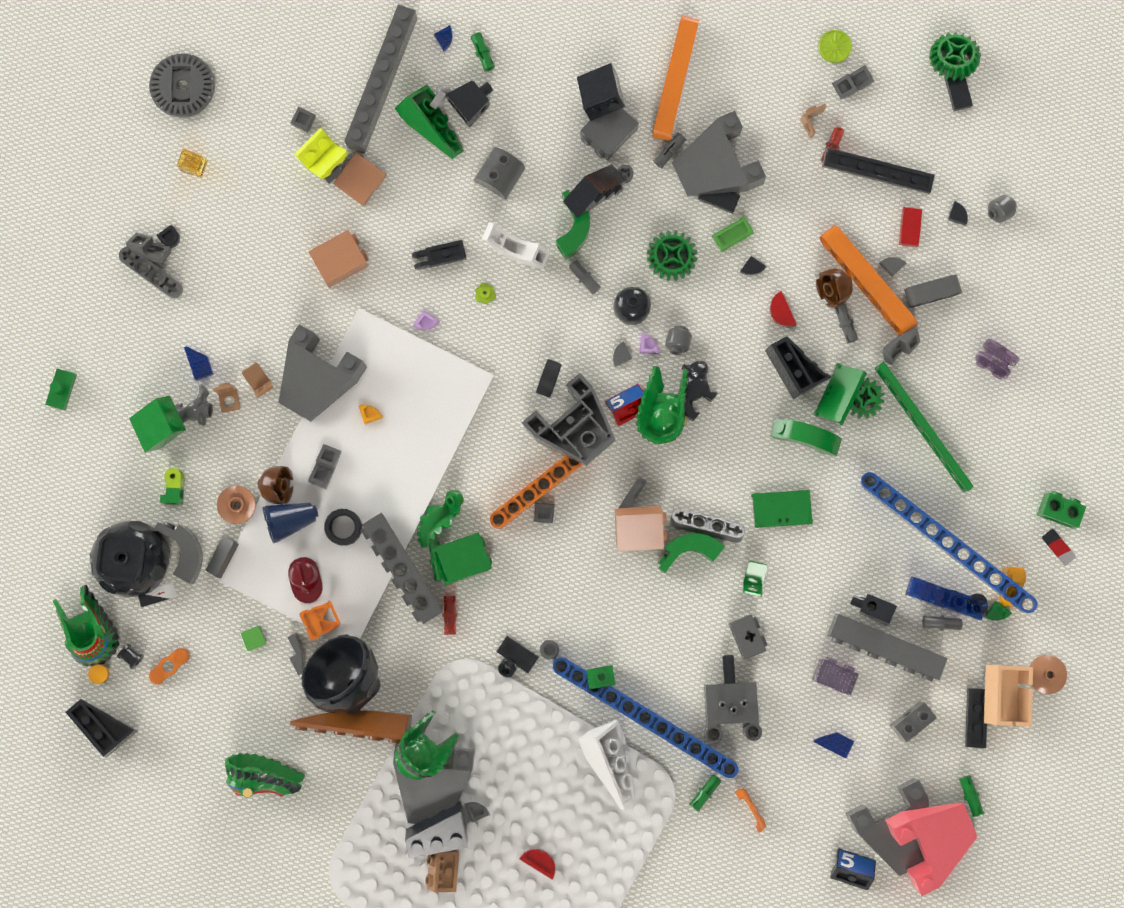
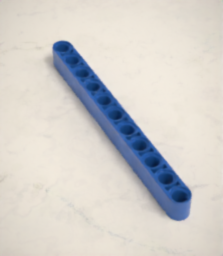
M873 472L865 473L862 476L861 486L865 491L1020 612L1028 614L1037 609V600L883 479ZM867 477H872L875 480V485L871 487L866 486L864 480ZM888 489L891 496L884 499L880 496V491ZM903 501L906 504V509L903 511L897 510L895 503ZM913 513L921 515L922 520L919 523H914L911 520ZM934 525L937 528V533L935 535L928 534L926 531L927 526ZM943 538H951L953 541L952 547H945L942 544ZM959 550H966L969 554L968 559H960L958 556ZM975 562H982L984 564L983 572H977L974 569ZM992 574H997L1000 577L998 585L991 583L990 576ZM1009 586L1016 589L1014 597H1009L1006 594V589ZM1029 599L1032 602L1030 610L1023 608V600Z
M558 657L554 660V672L724 777L734 778L738 774V765L730 758L612 686L600 687L596 692L591 691L586 670L564 657ZM563 660L567 663L565 671H558L556 669L558 661ZM575 671H581L584 674L583 679L579 682L574 681L572 678ZM609 691H614L617 694V698L613 702L606 700V694ZM627 701L633 703V710L630 712L623 710V704ZM648 712L650 714L649 721L641 722L639 719L640 714ZM660 722H664L667 725L663 733L656 730V726ZM677 732L683 734V740L680 743H676L673 740V736ZM693 743H699L700 750L697 753L690 751V746ZM710 753H715L717 756V760L714 763H708L707 756ZM728 763L734 766L730 774L724 772V766Z

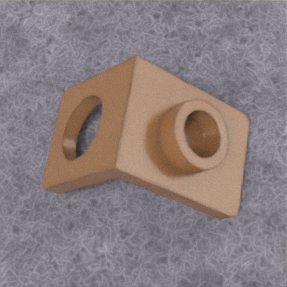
M826 104L809 108L801 118V122L810 138L814 136L816 131L809 119L824 112L827 107Z
M257 362L241 372L254 390L257 398L273 389L271 381Z
M223 383L218 385L219 387L213 388V391L219 396L221 412L225 413L241 408L238 391L235 386L230 383ZM231 396L235 399V404L232 407L225 406L224 400L226 397Z

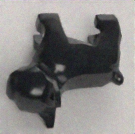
M702 360L690 365L684 364L682 367L683 371L684 369L688 370L685 415L691 421H694L700 414L697 410L693 409L692 402L701 397L711 402L718 394L709 388L707 381L709 367Z

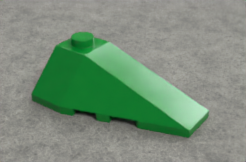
M426 84L408 95L395 107V110L406 124L453 159L464 150L455 132L447 124L449 120L447 115H443L439 107L435 110L430 106L436 95Z

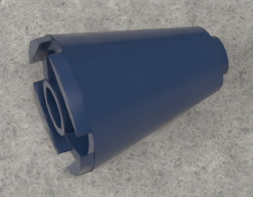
M311 503L262 507L273 544L316 522V517L319 516L316 506H312Z

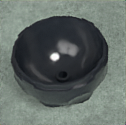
M124 521L105 528L98 535L91 553H89L92 575L100 586L111 594L127 598L151 593L165 578L169 566V549L165 541L166 539L154 527L141 521ZM122 554L125 555L124 561L120 560V556Z
M348 634L339 635L321 645L308 659L301 676L306 698L316 708L329 713L346 712L354 714L361 710L379 692L381 686L378 678L379 667L372 648L359 638L349 636Z

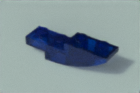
M913 576L910 577L905 595L918 599L921 602L980 621L987 604L983 600Z

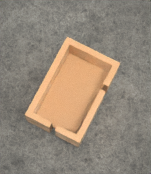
M986 664L985 724L1032 727L1033 689L1018 688V684L1033 685V667Z

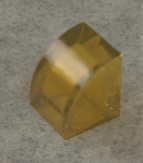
M182 149L177 167L181 172L202 178L208 160L192 151Z

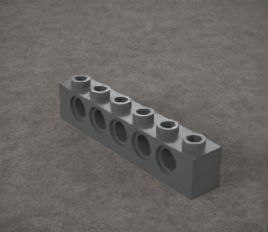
M382 512L363 523L362 534L366 540L370 538L374 545L371 548L376 556L381 555L384 560L381 564L387 573L391 571L394 576L391 581L396 589H402L404 595L401 597L406 605H412L415 610L412 612V615L417 623L421 621L425 624L443 612ZM379 530L384 531L386 534V538L382 542L376 541L374 537L375 533ZM388 547L395 548V557L387 558L385 550ZM398 564L406 566V572L402 575H398L395 572V567ZM413 580L416 582V589L414 591L406 590L405 584L407 581ZM418 597L426 598L427 603L422 608L417 607L415 604Z

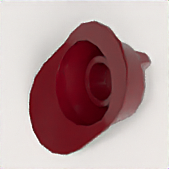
M307 557L295 559L288 569L292 592L300 602L312 603L321 596L323 590L318 566L312 559Z

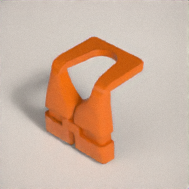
M331 601L299 613L304 626H307L306 631L311 641L320 638L319 636L325 635L341 625ZM329 608H331L336 622L324 619V615Z

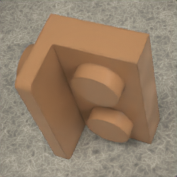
M452 850L427 856L428 874L425 878V884L428 890L432 892H456L459 851Z

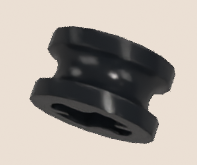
M508 657L501 661L498 671L503 677L508 678L513 676L518 666L515 660Z

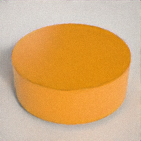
M102 664L92 666L88 672V677L94 684L106 682L110 675L109 669Z

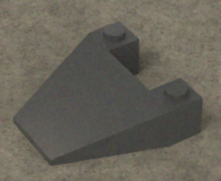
M735 111L718 117L672 162L687 196L747 192L764 184L766 175L759 160L741 167L730 145L729 140L740 136L743 128Z
M299 324L288 341L278 403L311 422L357 384L367 366L363 360L349 352L345 353L337 367L312 354L320 339L314 332Z
M579 373L566 384L568 392L577 401L575 405L551 425L548 424L537 410L527 417L522 424L537 443L587 466L614 443L616 439L593 386Z
M395 743L393 765L408 823L417 824L426 818L430 819L438 815L440 811L447 810L459 802L473 771L475 749L455 748L452 768L444 767V770L439 771V774L434 775V777L413 780L405 777L397 768L395 752L399 743Z
M912 778L897 786L906 806L874 822L868 808L864 805H860L845 813L854 832L899 876L907 873V869L925 861L916 839L900 846L892 837L885 820L902 811L929 807V798L920 780Z

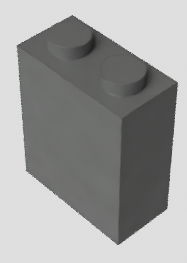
M622 108L589 121L580 131L581 140L585 145H591L595 149L594 152L601 159L604 157L608 161L638 130L639 123Z

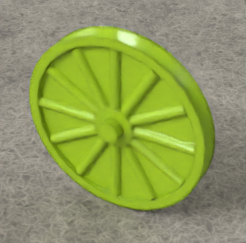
M830 30L821 36L818 50L824 60L830 63H840L850 55L852 42L845 32Z

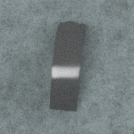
M167 521L164 524L158 522L154 529L175 540L181 551L180 562L173 575L189 584H194L200 574L203 563L202 549L198 539L192 531L183 525L178 524L176 530H174L175 525Z

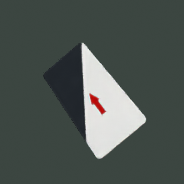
M171 582L158 586L151 593L138 596L140 606L145 607L175 598L177 595L174 584Z

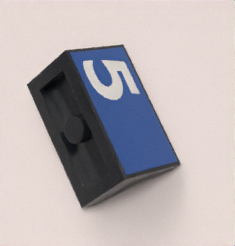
M838 848L836 864L831 871L830 878L868 891L875 880L876 860Z

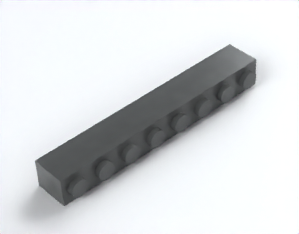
M397 5L344 140L347 148L365 154L417 22L416 10Z

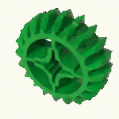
M948 32L946 36L941 35L939 39H936L933 46H931L929 60H931L930 66L934 67V72L939 71V77L945 75L946 80L952 77L953 81L958 77L962 81L964 76L968 78L979 66L981 58L980 46H976V41H971V36L966 38L964 33L958 35L955 32L951 35ZM942 51L945 52V57H944V58H943L942 55H941V52H942ZM965 55L969 58L968 62L965 60Z
M668 230L665 236L661 232L659 234L660 239L654 237V243L649 244L651 249L647 250V254L650 255L647 257V262H653L649 265V268H656L653 274L656 275L660 272V279L664 275L667 276V281H670L671 276H673L674 281H677L678 275L681 279H684V272L690 275V269L695 268L696 265L692 262H697L698 258L694 255L698 251L691 250L695 247V243L689 244L691 238L687 237L684 239L685 233L677 236L678 231L675 230L674 234L671 235V232ZM672 242L677 243L678 245L675 247H670L666 243ZM659 248L665 256L661 263L657 258V250ZM683 249L687 253V262L685 264L680 257ZM673 253H676L675 258L672 257L671 259H668L669 254L672 255ZM671 264H672V265H675L676 267H680V268H678V269H668V268H665V267H667L668 265H671Z

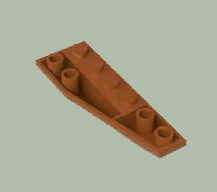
M359 710L354 714L336 712L312 715L290 721V725L296 726L295 730L307 731V728H313L318 733H326L328 730L334 731L335 735L345 736L346 733L353 734V737L365 738V736H369V740L374 741L389 738L388 742L400 743L404 732L408 731L411 727L412 715Z

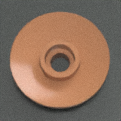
M236 485L226 488L221 492L217 500L219 515L223 520L232 524H241L249 520L256 507L253 494L243 486ZM236 502L241 503L239 509H236L234 506Z
M1043 655L1032 661L1029 667H1033L1032 687L1043 694H1054L1064 687L1067 680V670L1060 659L1051 655ZM1049 671H1051L1053 674L1052 678L1050 679L1047 677V673Z

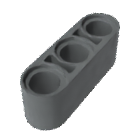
M956 274L904 289L909 308L947 299L962 293Z

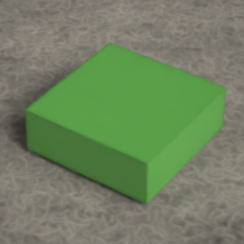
M260 626L241 633L247 651L267 644Z

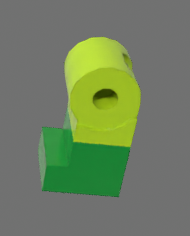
M169 468L164 474L165 481L167 482L166 495H160V503L183 505L184 474L176 468Z

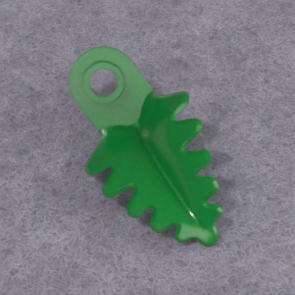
M448 491L443 505L428 507L426 509L428 516L420 517L423 524L417 525V529L420 531L416 534L420 537L417 540L420 542L421 548L430 545L431 540H435V534L441 535L443 527H451L453 518L460 513L461 504L464 502L460 491Z

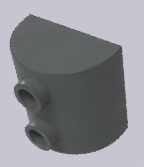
M494 147L474 178V181L506 200L524 172L525 166L509 152Z

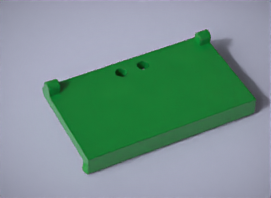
M837 363L818 407L813 413L814 416L843 425L867 373L863 370Z
M810 490L751 494L755 528L813 524Z

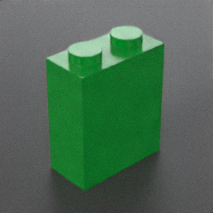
M171 396L155 398L129 418L145 453L159 450L186 431Z
M479 532L432 549L445 586L492 569V559L486 553L484 548L486 546L485 540L480 536Z

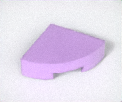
M423 311L413 327L420 330H429L437 326L440 321L426 311Z
M641 334L640 353L659 354L657 343L649 335Z

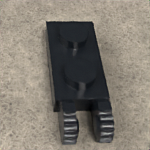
M463 240L427 247L425 250L412 253V258L414 259L428 257V261L415 264V270L467 260Z

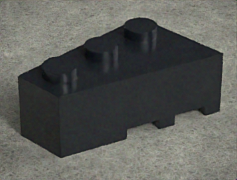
M787 336L771 344L765 350L793 400L831 378L828 373H824L818 367V364L815 361L812 362L804 354L805 352Z
M80 699L65 712L98 752L106 758L138 732L83 699Z

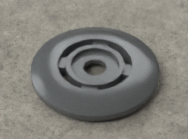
M184 53L174 54L163 59L154 68L150 77L149 91L156 106L164 113L180 118L190 117L203 111L211 102L215 92V79L209 66L199 57ZM181 69L191 70L190 73L187 72V71H178V72L175 73V71L181 70ZM186 81L188 83L187 89L184 91L178 90V82ZM175 99L178 100V101H188V100H190V102H174V100H175Z

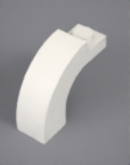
M489 222L482 237V240L489 244V247L496 252L534 268L543 269L550 254L540 244L521 240L509 234L495 223Z

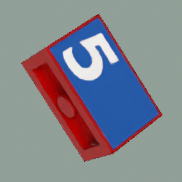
M639 384L604 401L618 427L636 418L635 415L639 412L638 406L641 404L643 390Z

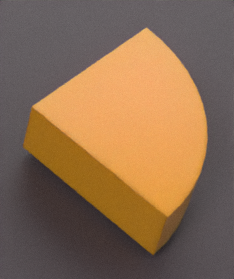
M359 405L364 424L383 419L381 413L376 408L369 405Z

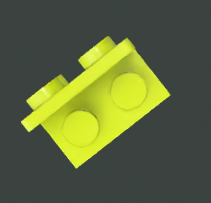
M321 128L294 153L305 168L321 180L328 177L332 170L338 164H341L349 154L345 149L335 144Z

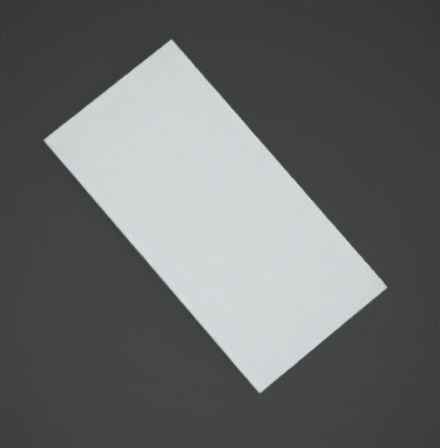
M359 308L330 364L337 367L345 353L349 352L363 360L367 366L365 372L357 384L313 421L310 422L303 417L301 418L277 466L289 467L293 474L294 480H290V487L294 486L293 493L287 504L311 503L312 506H316L319 515L316 517V522L273 544L262 507L280 504L269 503L261 496L252 517L246 523L237 541L239 545L222 578L217 579V581L302 624L303 622L299 616L300 612L311 610L313 607L331 601L341 623L339 627L325 634L332 639L345 634L361 639L393 575L391 571L388 573L385 571L381 564L384 562L381 555H375L371 548L374 545L370 538L366 540L362 533L356 542L348 546H340L331 542L324 531V523L327 516L337 509H348L355 512L363 524L382 512L406 551L417 529V525L421 522L420 517L424 516L494 378L493 374ZM359 405H369L376 408L381 413L383 419L364 424ZM323 444L341 450L339 461L327 489L308 482ZM347 516L337 517L332 524L334 535L341 539L350 537L355 529L353 520ZM382 530L377 531L374 535L375 540L378 542L384 541L386 538L385 532ZM388 547L385 550V556L387 558L395 557V548ZM300 557L312 559L319 569L323 590L321 596L312 603H303L297 600L289 582L288 569L290 564ZM329 608L324 615V619L336 622L333 612Z

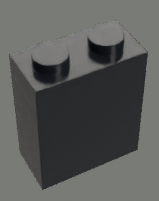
M612 63L577 77L583 109L590 121L625 107L619 78Z

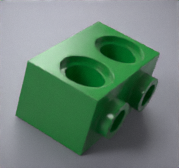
M1052 491L1051 493L1044 494L1037 516L1071 529H1076L1080 527L1087 506L1082 505L1080 500L1074 498L1066 499L1063 498V494ZM1051 501L1056 504L1055 511L1050 508ZM1069 508L1074 510L1073 517H1070L1068 514Z

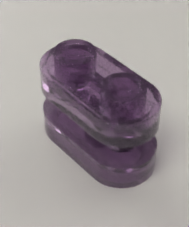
M987 339L983 344L986 352L979 351L974 358L977 361L976 365L982 369L987 368L999 380H1002V378L1007 379L1011 373L1008 366H1016L1020 359L1016 354L998 342ZM992 355L1000 359L1002 362H999L998 360L993 358Z

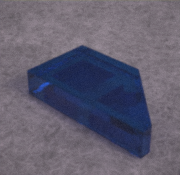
M187 346L184 347L195 381L214 375L208 356Z
M838 732L813 740L814 743L845 759L855 742Z

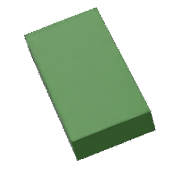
M743 217L713 234L712 238L719 250L723 252L753 235L754 231L746 218Z

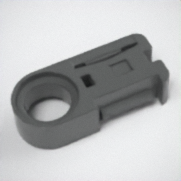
M638 477L619 508H630L647 481Z

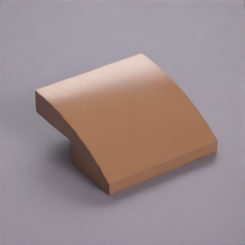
M356 152L333 184L362 206H365L374 191L379 189L387 174Z

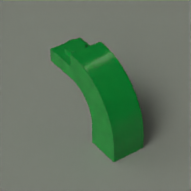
M569 190L562 193L563 201L570 194ZM589 211L579 218L571 212L574 219L573 227L567 234L556 240V246L565 260L575 255L588 238L590 229Z
M776 418L770 435L772 438L798 443L810 447L821 454L836 457L842 441L841 437L832 432L791 419L783 420Z
M698 533L682 535L671 541L664 548L669 555L664 554L659 560L658 564L660 567L658 570L665 573L676 558L687 551L697 552L710 562H714L725 546L708 535Z

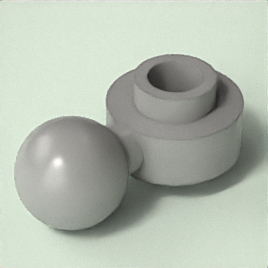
M439 85L436 89V96L430 103V106L435 110L437 107L441 109L447 101L446 94L451 92L447 85Z

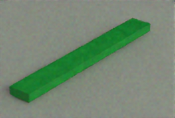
M883 361L875 367V371L962 492H967L974 488Z

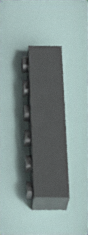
M840 614L834 615L827 636L832 637V642L840 645L843 642L850 645V649L860 652L861 649L867 651V656L877 660L879 657L886 659V664L894 667L899 664L904 667V671L915 674V671L921 673V678L933 682V679L940 680L948 659Z

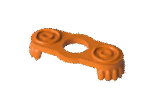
M179 648L168 657L161 659L159 664L150 671V681L159 685L168 676L175 674L180 666L188 663L190 659L188 650ZM166 661H171L174 664V668L170 672H166L163 669V664Z
M744 788L736 790L735 794L738 799H745L757 819V831L759 833L766 828V823L752 802L748 792Z

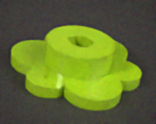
M485 282L480 284V288L475 289V299L477 302L488 304L496 298L494 287L489 286Z

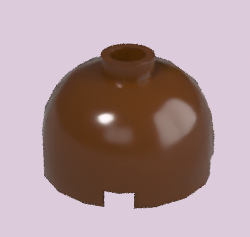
M833 268L818 274L820 277L816 279V289L821 300L825 298L828 302L826 304L828 307L834 308L848 301L852 295L853 285L852 279L847 273Z
M272 466L263 472L257 485L264 500L280 505L289 502L294 487H290V480H294L292 471L289 467Z

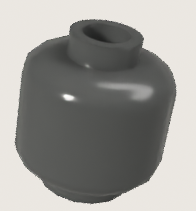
M1007 195L999 196L989 202L988 216L995 222L1002 223L1015 215L1017 204L1012 197Z
M674 326V328L669 329L665 346L670 350L671 354L681 355V353L689 350L692 339L689 329L684 326Z

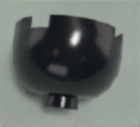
M631 286L624 288L617 294L614 299L613 309L615 316L622 323L637 325L641 324L650 314L651 302L644 290Z

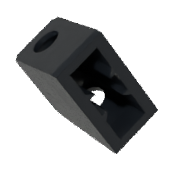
M470 81L447 93L446 96L447 101L468 127H471L489 108V99L486 96L494 90L488 82L478 87L474 81Z
M854 593L850 603L861 609L859 614L885 626L890 624L897 605L867 594L866 598ZM870 603L875 606V610H869L867 608V605Z

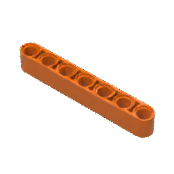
M681 15L652 133L653 138L666 141L671 139L699 19Z
M833 225L819 237L823 246L898 335L912 330L918 325L915 317L838 226Z
M564 456L490 515L491 525L496 529L504 528L584 464L579 463L573 466L569 463V457ZM562 468L565 474L562 477H556L554 470ZM541 480L549 481L550 485L547 489L539 487L538 484ZM525 492H533L534 499L526 501L523 498ZM512 503L518 504V512L511 513L508 510L509 505ZM496 515L504 517V522L501 525L494 524L493 519Z

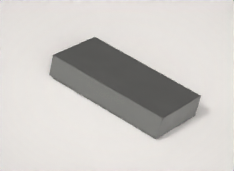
M223 536L205 571L221 579L239 544Z

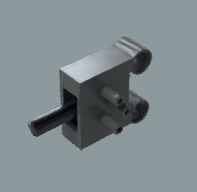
M724 655L722 657L724 683L704 684L706 714L704 736L709 742L718 743L723 738V731L717 724L747 723L743 727V735L750 741H757L762 736V728L759 726L756 682L736 683L734 656ZM755 726L757 734L754 737H749L748 729ZM713 728L717 729V738L710 739L709 731Z

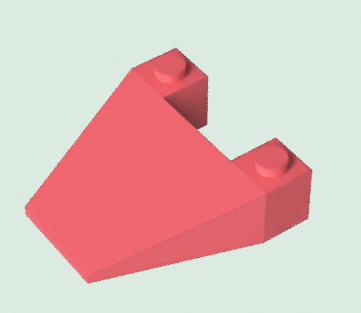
M963 802L902 811L885 820L892 837L900 846L914 839L917 840L925 861L907 869V873L913 887L921 896L941 887L977 838Z

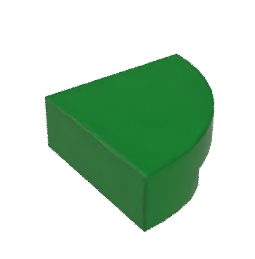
M994 601L984 617L989 620L998 621L1009 617L1012 612L997 601Z

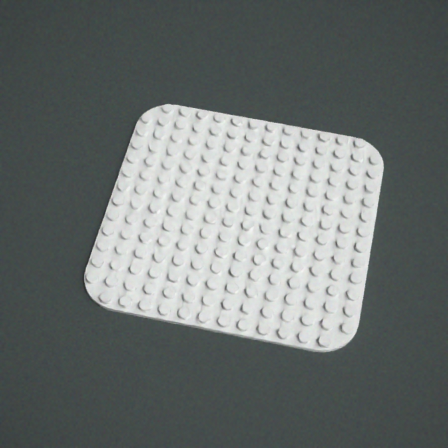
M460 659L444 666L435 675L414 711L411 727H414L419 720H422L427 713L430 714L433 710L435 714L424 734L435 745L441 744L451 735L458 733L457 743L452 748L453 752L450 753L451 756L447 759V764L444 767H453L455 748L475 749L473 771L459 800L462 804L466 824L468 848L457 849L459 851L456 892H432L428 890L425 884V878L428 874V855L408 857L405 842L406 829L415 824L407 822L393 765L394 746L332 854L329 864V879L337 897L351 908H620L673 811L675 789L667 771L654 760L624 744L625 756L629 758V763L626 764L628 774L632 776L635 800L625 809H621L585 758L578 741L588 731L597 727L514 679L503 677L498 670L482 661ZM468 802L480 803L488 809L490 815L472 823L464 804ZM530 849L546 851L552 856L555 863L553 880L519 860L521 855Z

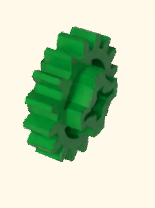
M867 377L863 381L860 391L854 400L857 408L852 404L851 416L857 414V418L860 419L864 415L865 419H868L870 414L872 416L876 415L875 410L880 411L882 409L879 404L885 402L881 399L885 394L879 392L882 387H876L875 380L870 383ZM863 394H864V398L867 399L865 402H862L863 399L860 398V396L863 395ZM868 404L874 405L871 409L865 410Z

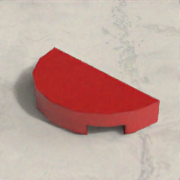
M780 291L771 301L769 309L771 317L777 324L788 328L797 325L782 291Z
M530 849L521 855L519 860L553 880L555 863L552 856L546 851Z

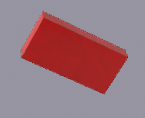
M903 207L899 245L919 246L923 209Z

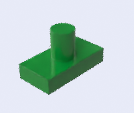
M56 369L45 405L66 411L77 374Z

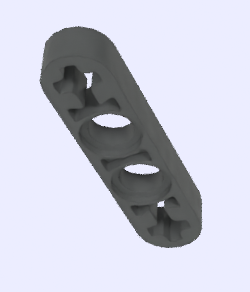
M128 247L120 250L119 259L122 263L167 296L178 298L182 294V285L152 262ZM126 253L130 254L136 259L135 263L128 258L126 259L124 255ZM146 262L148 269L145 272H140L138 269L139 265ZM157 273L163 275V280L160 283H155L153 280L154 275ZM168 282L173 287L176 285L175 288L177 289V291L171 292V290L167 286H165L166 283Z
M683 509L673 511L670 519L671 524L675 528L733 543L742 541L745 534V529L741 524ZM699 520L703 523V526L697 527L693 521ZM718 525L722 528V531L717 532L713 530L712 526Z

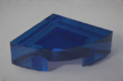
M450 25L434 34L443 52L452 43L453 34Z

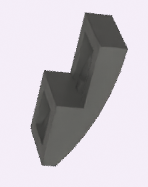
M866 65L851 74H846L836 80L832 85L842 100L875 81Z
M135 233L126 243V246L135 253L160 264L171 254L169 246L154 243L152 236Z
M915 328L909 330L889 342L882 349L885 362L892 364L902 352L909 355L921 342L918 330Z
M323 444L308 482L327 489L339 461L341 450Z
M294 633L287 637L296 655L289 659L299 676L302 675L305 668V655L298 634Z

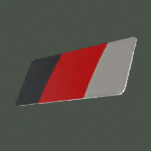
M1051 529L1042 536L1043 541L1064 566L1076 558V555L1054 529Z

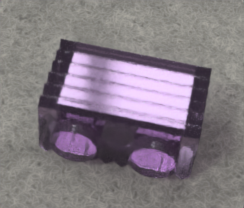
M826 657L825 660L820 659L812 681L851 696L859 676L858 673L854 672L855 668L844 664V667L836 665L837 661Z

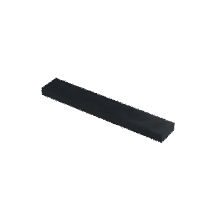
M828 147L825 150L822 163L824 168L927 194L931 193L935 177L934 174Z

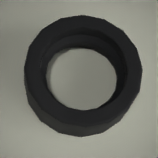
M547 359L536 390L537 394L551 397L562 366L561 363Z
M348 509L332 511L324 523V531L327 538L340 546L353 544L362 533L360 517ZM340 516L350 517L355 525L353 534L345 539L336 537L332 531L334 520Z

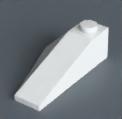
M614 720L588 731L578 741L589 764L619 807L625 809L635 800L632 776L628 774L626 763H629V758L625 756L624 752L625 736L619 721Z

